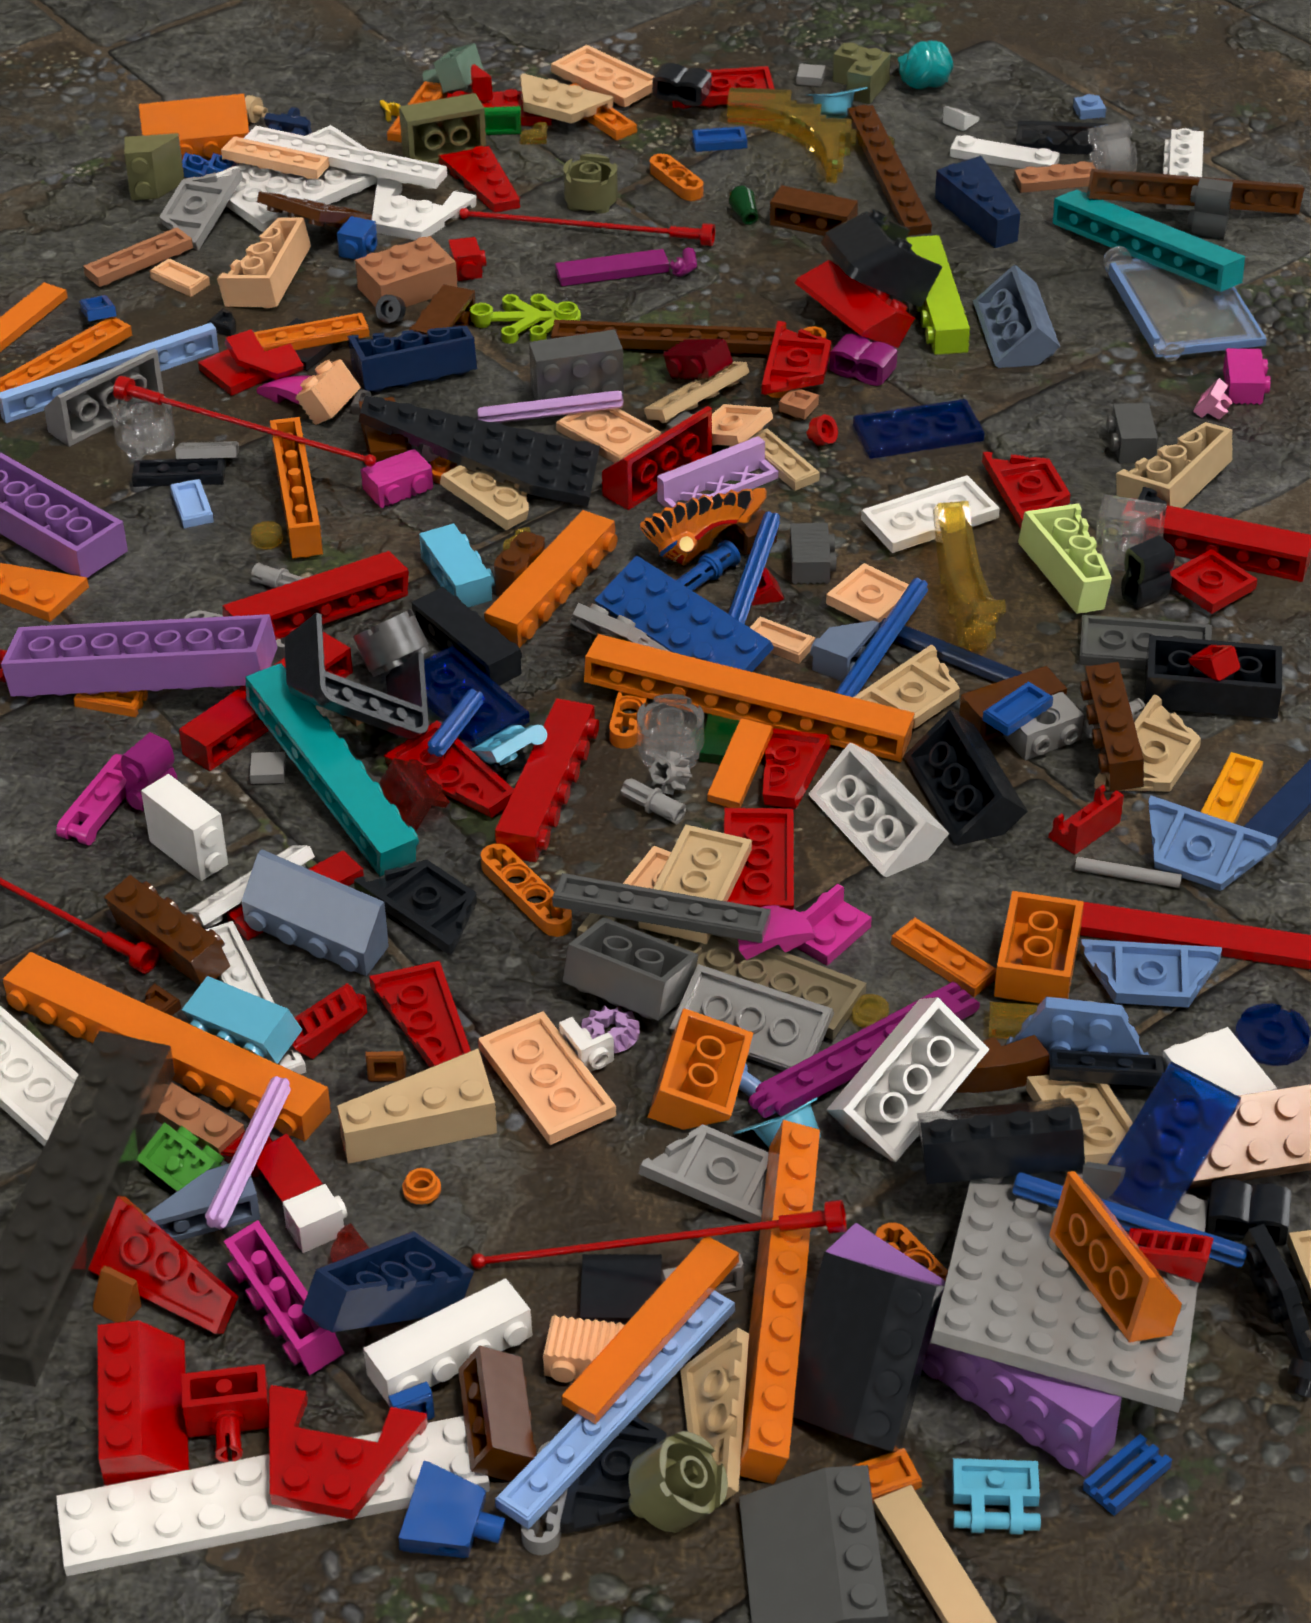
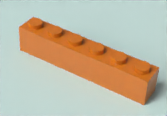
M300 417L270 420L271 429L304 438ZM271 435L292 558L322 555L320 522L305 444Z
M582 510L484 612L485 621L492 627H496L504 637L516 643L520 648L528 639L534 636L536 630L545 621L550 619L552 613L561 604L566 602L568 596L575 588L582 585L584 579L593 569L599 566L603 558L615 549L618 540L615 534V521Z

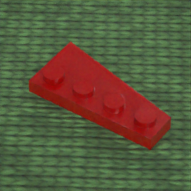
M438 720L429 725L427 731L418 738L408 739L384 755L388 766L490 818L506 808L514 790L458 738L455 739L443 756L430 755L427 751L429 748L428 741L442 725Z
M440 961L369 976L370 987L430 1068L471 1052Z

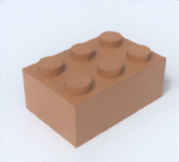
M431 236L420 237L415 241L403 245H395L390 249L378 253H370L365 257L355 260L358 289L375 307L378 300L384 295L398 296L404 301L405 306L408 307L432 299L433 295L437 294L443 284L457 287L456 261Z

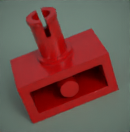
M265 1364L181 1374L182 1408L188 1438L216 1434L215 1456L217 1460L224 1463L228 1462L229 1447L232 1450V1461L239 1460L243 1456L241 1431L269 1428V1387Z

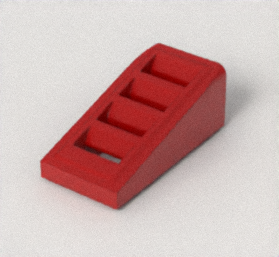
M346 983L294 1017L302 1028L301 1033L292 1044L298 1052L314 1059L364 1011L353 987ZM344 1003L346 1009L342 1011L340 1006Z
M1130 1228L1129 1236L1156 1269L1201 1283L1214 1238L1198 1234Z

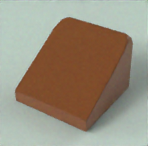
M403 1051L366 1052L368 1081H399L406 1078L407 1062Z
M104 1266L100 1271L93 1310L95 1313L115 1323L129 1321L142 1307L137 1280Z

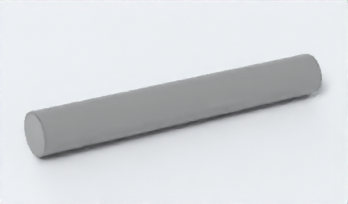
M1077 857L1075 864L1076 871L1180 888L1182 874Z

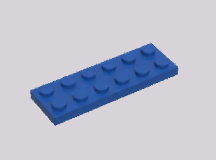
M637 555L595 599L596 604L606 609L611 616L617 619L618 615H622L636 623V628L645 632L646 636L670 652L753 672L774 649L770 640Z

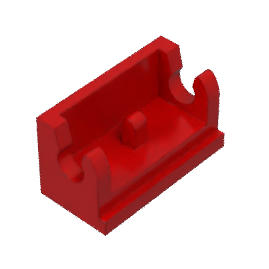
M1101 785L1095 790L1094 801L1064 822V815L1062 813L1054 818L1049 838L1072 854H1077L1121 822L1124 795L1116 790L1112 793L1110 800H1107L1104 795L1106 791L1105 785Z
M287 1133L263 1147L255 1164L282 1203L323 1185Z

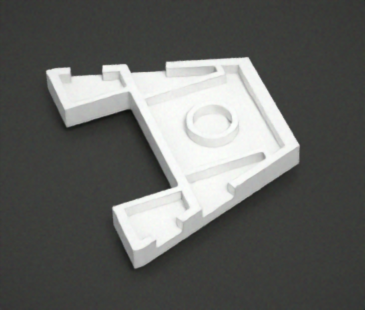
M379 178L372 220L376 221V231L379 234L416 240L420 237L433 235L445 227V221L449 218L457 219L460 217V209L466 207L469 209L474 208L477 205L476 195L453 191L444 205L433 204L429 200L417 201L407 199V197L400 195L402 183L396 180Z

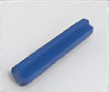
M469 689L428 741L429 748L427 751L430 755L435 754L437 757H441L449 749L483 704V694L481 691L476 692L474 689Z

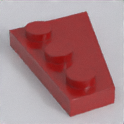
M773 728V734L765 750L764 805L793 809L798 807L830 747L829 735Z

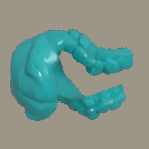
M920 41L910 49L908 54L897 58L902 81L916 89L941 87L948 81L953 71V60L945 44L940 41Z

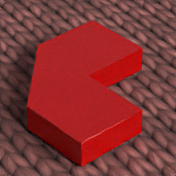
M252 329L226 337L225 345L239 367L248 370L253 368L266 373V376L276 380L303 371L304 365L291 343L264 351Z

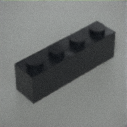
M444 587L412 602V611L424 636L489 690L522 674V653L518 645L509 641L496 627L488 624L476 611H472L457 596L452 595Z

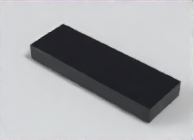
M225 458L135 460L132 474L133 487L170 486L200 479L202 485H224Z
M1049 1050V1080L1152 1087L1164 1086L1165 1074L1161 1056Z

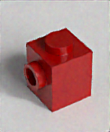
M476 237L448 240L449 255L456 261L457 281L482 278V267L486 266V255L484 250L479 249Z

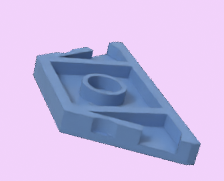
M1150 795L1149 816L1155 869L1182 874L1184 879L1221 891L1277 847L1278 838Z
M1081 939L1080 947L1081 955L1114 1003L1189 1008L1219 964L1222 952L1221 947Z
M1046 997L1037 1006L1036 1013L1029 1015L1022 1023L1021 1031L1016 1037L1010 1036L1007 1040V1044L1035 1034L1048 1053L1051 1049L1149 1055L1148 1052L1144 1053L1140 1047L1139 1035L1135 1028L1129 1024V1017L1122 1005Z

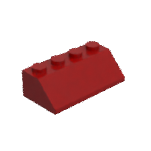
M827 260L801 275L795 281L797 286L860 336L883 342L899 348L915 319L906 311L908 307L895 299L891 300L889 294L852 279L844 273L837 262Z
M708 406L602 470V496L629 511L657 493V476L712 455V408Z
M140 1320L97 1325L99 1464L104 1486L190 1470L189 1438L182 1408L181 1374L186 1373L185 1341Z

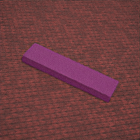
M664 249L559 262L555 263V272L560 285L569 286L669 272V261Z

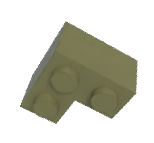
M843 43L833 54V82L847 85V90L868 87L864 90L855 91L853 101L871 104L889 82L891 53L883 52L878 48L861 47L855 43Z

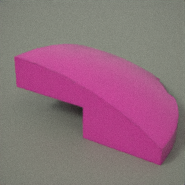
M291 376L273 380L256 388L257 394L276 403L288 399L299 404V401L295 399L296 395L302 390L300 384L310 376Z
M772 905L761 907L771 909V919L763 942L758 943L738 939L740 953L748 960L776 945H779L786 953L817 936L812 925L800 912L795 909L789 910Z

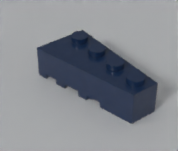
M467 326L429 329L427 334L424 335L413 330L402 331L399 337H385L384 333L372 334L373 339L359 340L358 335L348 336L352 368L363 389L367 391L379 392L386 387L396 385L408 386L416 381L437 380L441 376L450 374L463 375L470 370L477 369L475 341Z
M412 1231L316 1269L302 1312L315 1320L319 1327L332 1333L424 1318L464 1299L474 1271Z

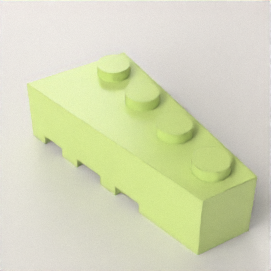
M1080 504L1025 511L1018 543L1076 614L1105 609L1112 577L1102 554L1096 551L1097 543L1095 538L1090 537L1088 533L1089 525L1086 518L1081 517L1082 509Z

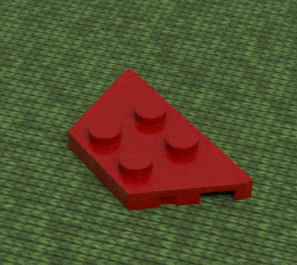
M777 321L762 381L761 394H771L824 384L831 352V340L821 336H814L811 332L800 329L798 333L786 329V322Z
M983 452L982 463L1020 528L1025 511L1070 504L1071 493L1049 458H1028L1022 455L1011 454L1010 460L992 458L993 452Z

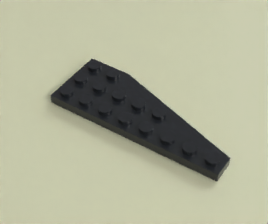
M364 397L359 415V422L390 436L392 434L403 435L409 438V444L420 447L422 443L433 448V454L475 472L477 470L488 471L494 474V480L503 484L506 480L519 485V490L524 493L587 507L589 505L599 455V445H594L587 441L570 440L559 435L533 432L526 428L519 429L505 426L498 422L477 420L470 416L453 415L437 409H425L409 403H397L381 397Z

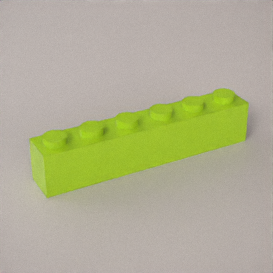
M940 236L907 237L906 241L912 244L911 250L916 255L942 266L922 307L916 306L917 312H921V326L926 328L927 344H931L934 355L967 353L969 350L970 327Z

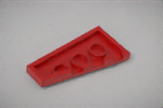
M476 146L470 150L438 155L439 165L447 166L450 169V175L455 179L460 178L464 181V187L469 191H475L477 198L494 213L520 208V198L489 146Z
M117 1196L88 1270L100 1276V1271L104 1266L110 1267L137 1280L141 1297L215 1334H224L239 1296L128 1198Z

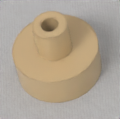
M251 95L245 97L248 122L256 123L260 117L264 118L265 114L268 113V109L263 107L261 98Z

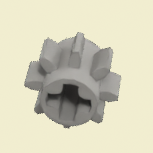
M671 751L667 752L666 757L656 755V761L649 768L651 778L653 779L651 785L661 788L662 793L673 795L675 789L685 791V785L692 777L688 767L690 761L680 758L679 753Z

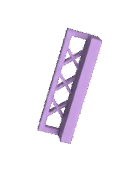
M757 436L657 476V500L664 507L673 508L677 501H689L692 497L699 499L703 495L700 492L705 490L716 491L712 494H704L710 497L715 496L718 492L726 494L730 490L739 492L746 488L753 489L778 479L779 471L765 460V441ZM759 468L764 472L761 474L749 473ZM729 480L741 481L737 484L724 483Z

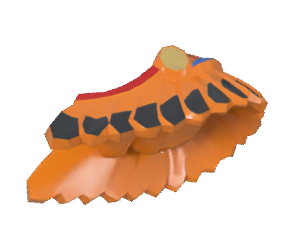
M746 488L739 492L730 490L726 494L718 492L715 496L710 497L703 494L699 499L692 497L686 503L677 502L673 508L665 507L661 513H654L652 518H645L640 523V528L644 535L658 547L659 556L667 557L684 566L701 551L709 549L713 539L728 526L748 523L751 516L766 500L767 490L765 488H756L752 491V489Z

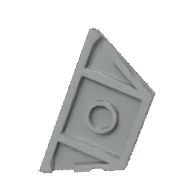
M233 169L232 175L219 178L216 173H212L202 177L182 179L159 216L162 225L169 230L178 227L192 238L193 249L199 250L242 180L241 170Z
M578 603L572 614L571 625L596 636L601 634L669 651L646 636L645 632L636 628V623L622 615H618L617 619L610 617L606 609L592 603L590 607Z
M702 1124L689 1132L686 1138L678 1139L666 1146L663 1154L653 1160H650L649 1157L643 1160L640 1165L639 1174L750 1223L761 1222L769 1152Z

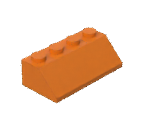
M244 94L138 104L142 136L179 133L182 159L186 152L192 155H199L206 160H211L213 153L222 155L221 149L233 137L244 138L249 133Z
M1075 1171L1067 1172L1049 1236L1128 1342L1171 1336L1180 1313L1181 1301L1100 1197Z

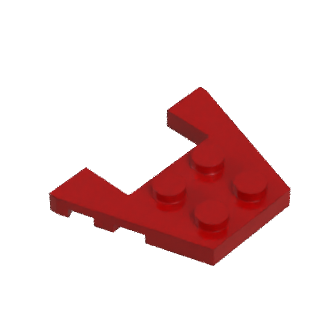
M271 1385L269 1388L270 1499L273 1505L354 1520L385 1481L384 1475L395 1461H401L409 1451L408 1445L417 1434L421 1435L428 1425L427 1413L390 1407L378 1442L299 1428L308 1403L307 1391Z

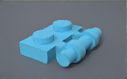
M953 1458V1504H970L971 1511H954V1528L971 1529V1533H984L985 1529L1009 1530L1010 1534L1023 1535L1024 1530L1040 1531V1514L1024 1513L1023 1506L1039 1507L1038 1461ZM985 1505L1009 1506V1513L985 1512Z

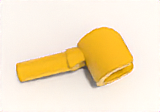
M384 100L379 102L380 106L385 110L386 121H391L392 115L397 117L400 115V105L398 103L391 102L387 104Z

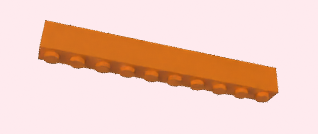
M601 634L597 635L585 656V683L738 721L743 718L767 724L777 729L829 735L831 745L846 748L851 742L873 753L875 756L898 762L902 761L911 740L914 712Z
M29 952L3 978L7 1002L15 1010L29 1013L39 1018L45 1024L59 1027L73 1037L87 1040L97 1045L103 1051L115 1053L133 1065L143 1066L159 1076L161 1075L166 1079H171L186 1086L187 1089L194 1093H201L216 1100L224 1107H231L242 1112L250 1119H252L271 1078L278 1076L281 1079H288L291 1090L273 1126L282 1134L287 1133L288 1136H293L305 1142L331 1113L327 1086L35 953Z
M786 1120L782 1121L769 1147L761 1222L778 1220L780 1215L812 1212L820 1129ZM780 1228L760 1230L749 1327L740 1476L773 1485L789 1459L811 1228L783 1232L780 1231Z

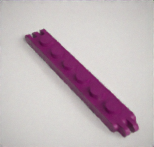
M951 982L921 998L938 997L960 1020L974 1014L980 1007V1003L975 998H970V994L965 990H961V987L955 982ZM918 1000L760 1083L755 1090L756 1093L750 1096L748 1104L754 1109H758V1113L763 1118H767L775 1113L784 1116L816 1097L853 1079Z

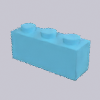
M454 523L419 533L421 559L441 587H444L452 595L457 596L468 608L492 601V587L495 586L493 573L482 564L478 551L472 550L466 534H461Z
M209 976L204 979L182 1009L191 1025L276 1064L279 1063L302 1031V1028L289 1009Z

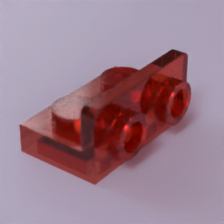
M394 758L380 780L379 785L388 802L396 805L405 824L408 827H413L416 832L432 805L446 808L450 801L442 793V787L427 774V769L422 763L414 759L405 761Z

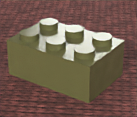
M476 93L399 106L402 153L405 158L439 164L438 155L470 150L476 146L486 147L484 107Z

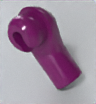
M685 248L682 251V258L676 257V262L673 260L670 262V268L673 270L672 273L675 276L683 277L697 268L695 250L693 248Z

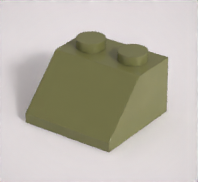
M179 133L125 137L124 155L131 201L158 199L179 186L182 179H184Z

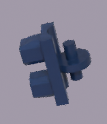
M291 107L288 114H265L264 121L269 129L302 136L312 133L310 120L307 117L301 116L299 108Z

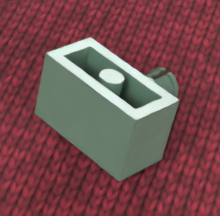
M475 43L451 49L433 63L435 69L423 71V81L440 83L443 93L452 90L453 93L468 90V86L471 85L470 66L475 64L484 70Z

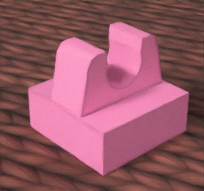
M1218 378L1201 395L1193 412L1201 418L1208 413L1220 420L1228 412L1227 408L1232 405V400L1224 393L1228 385Z

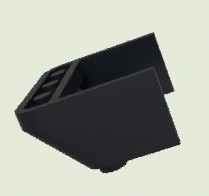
M875 209L872 212L866 211L832 228L825 233L821 244L846 275L860 283L919 307H922L942 269L940 264L920 257L911 250L912 244L906 241L910 232L909 228L888 220L884 213Z
M316 612L284 638L286 682L290 692L297 698L408 739H416L427 731L429 722L423 653L417 652L386 676L387 694L325 671L322 614Z

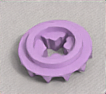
M604 1005L600 1012L591 1010L589 1017L582 1019L581 1029L586 1028L592 1039L605 1034L604 1028H608L610 1024L616 1025V1027L607 1032L614 1038V1053L629 1049L639 1038V1021L635 1020L632 1011L623 1012L620 1006L614 1010H609Z

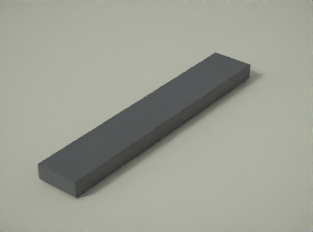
M562 873L552 897L554 907L758 943L763 942L771 919V909Z

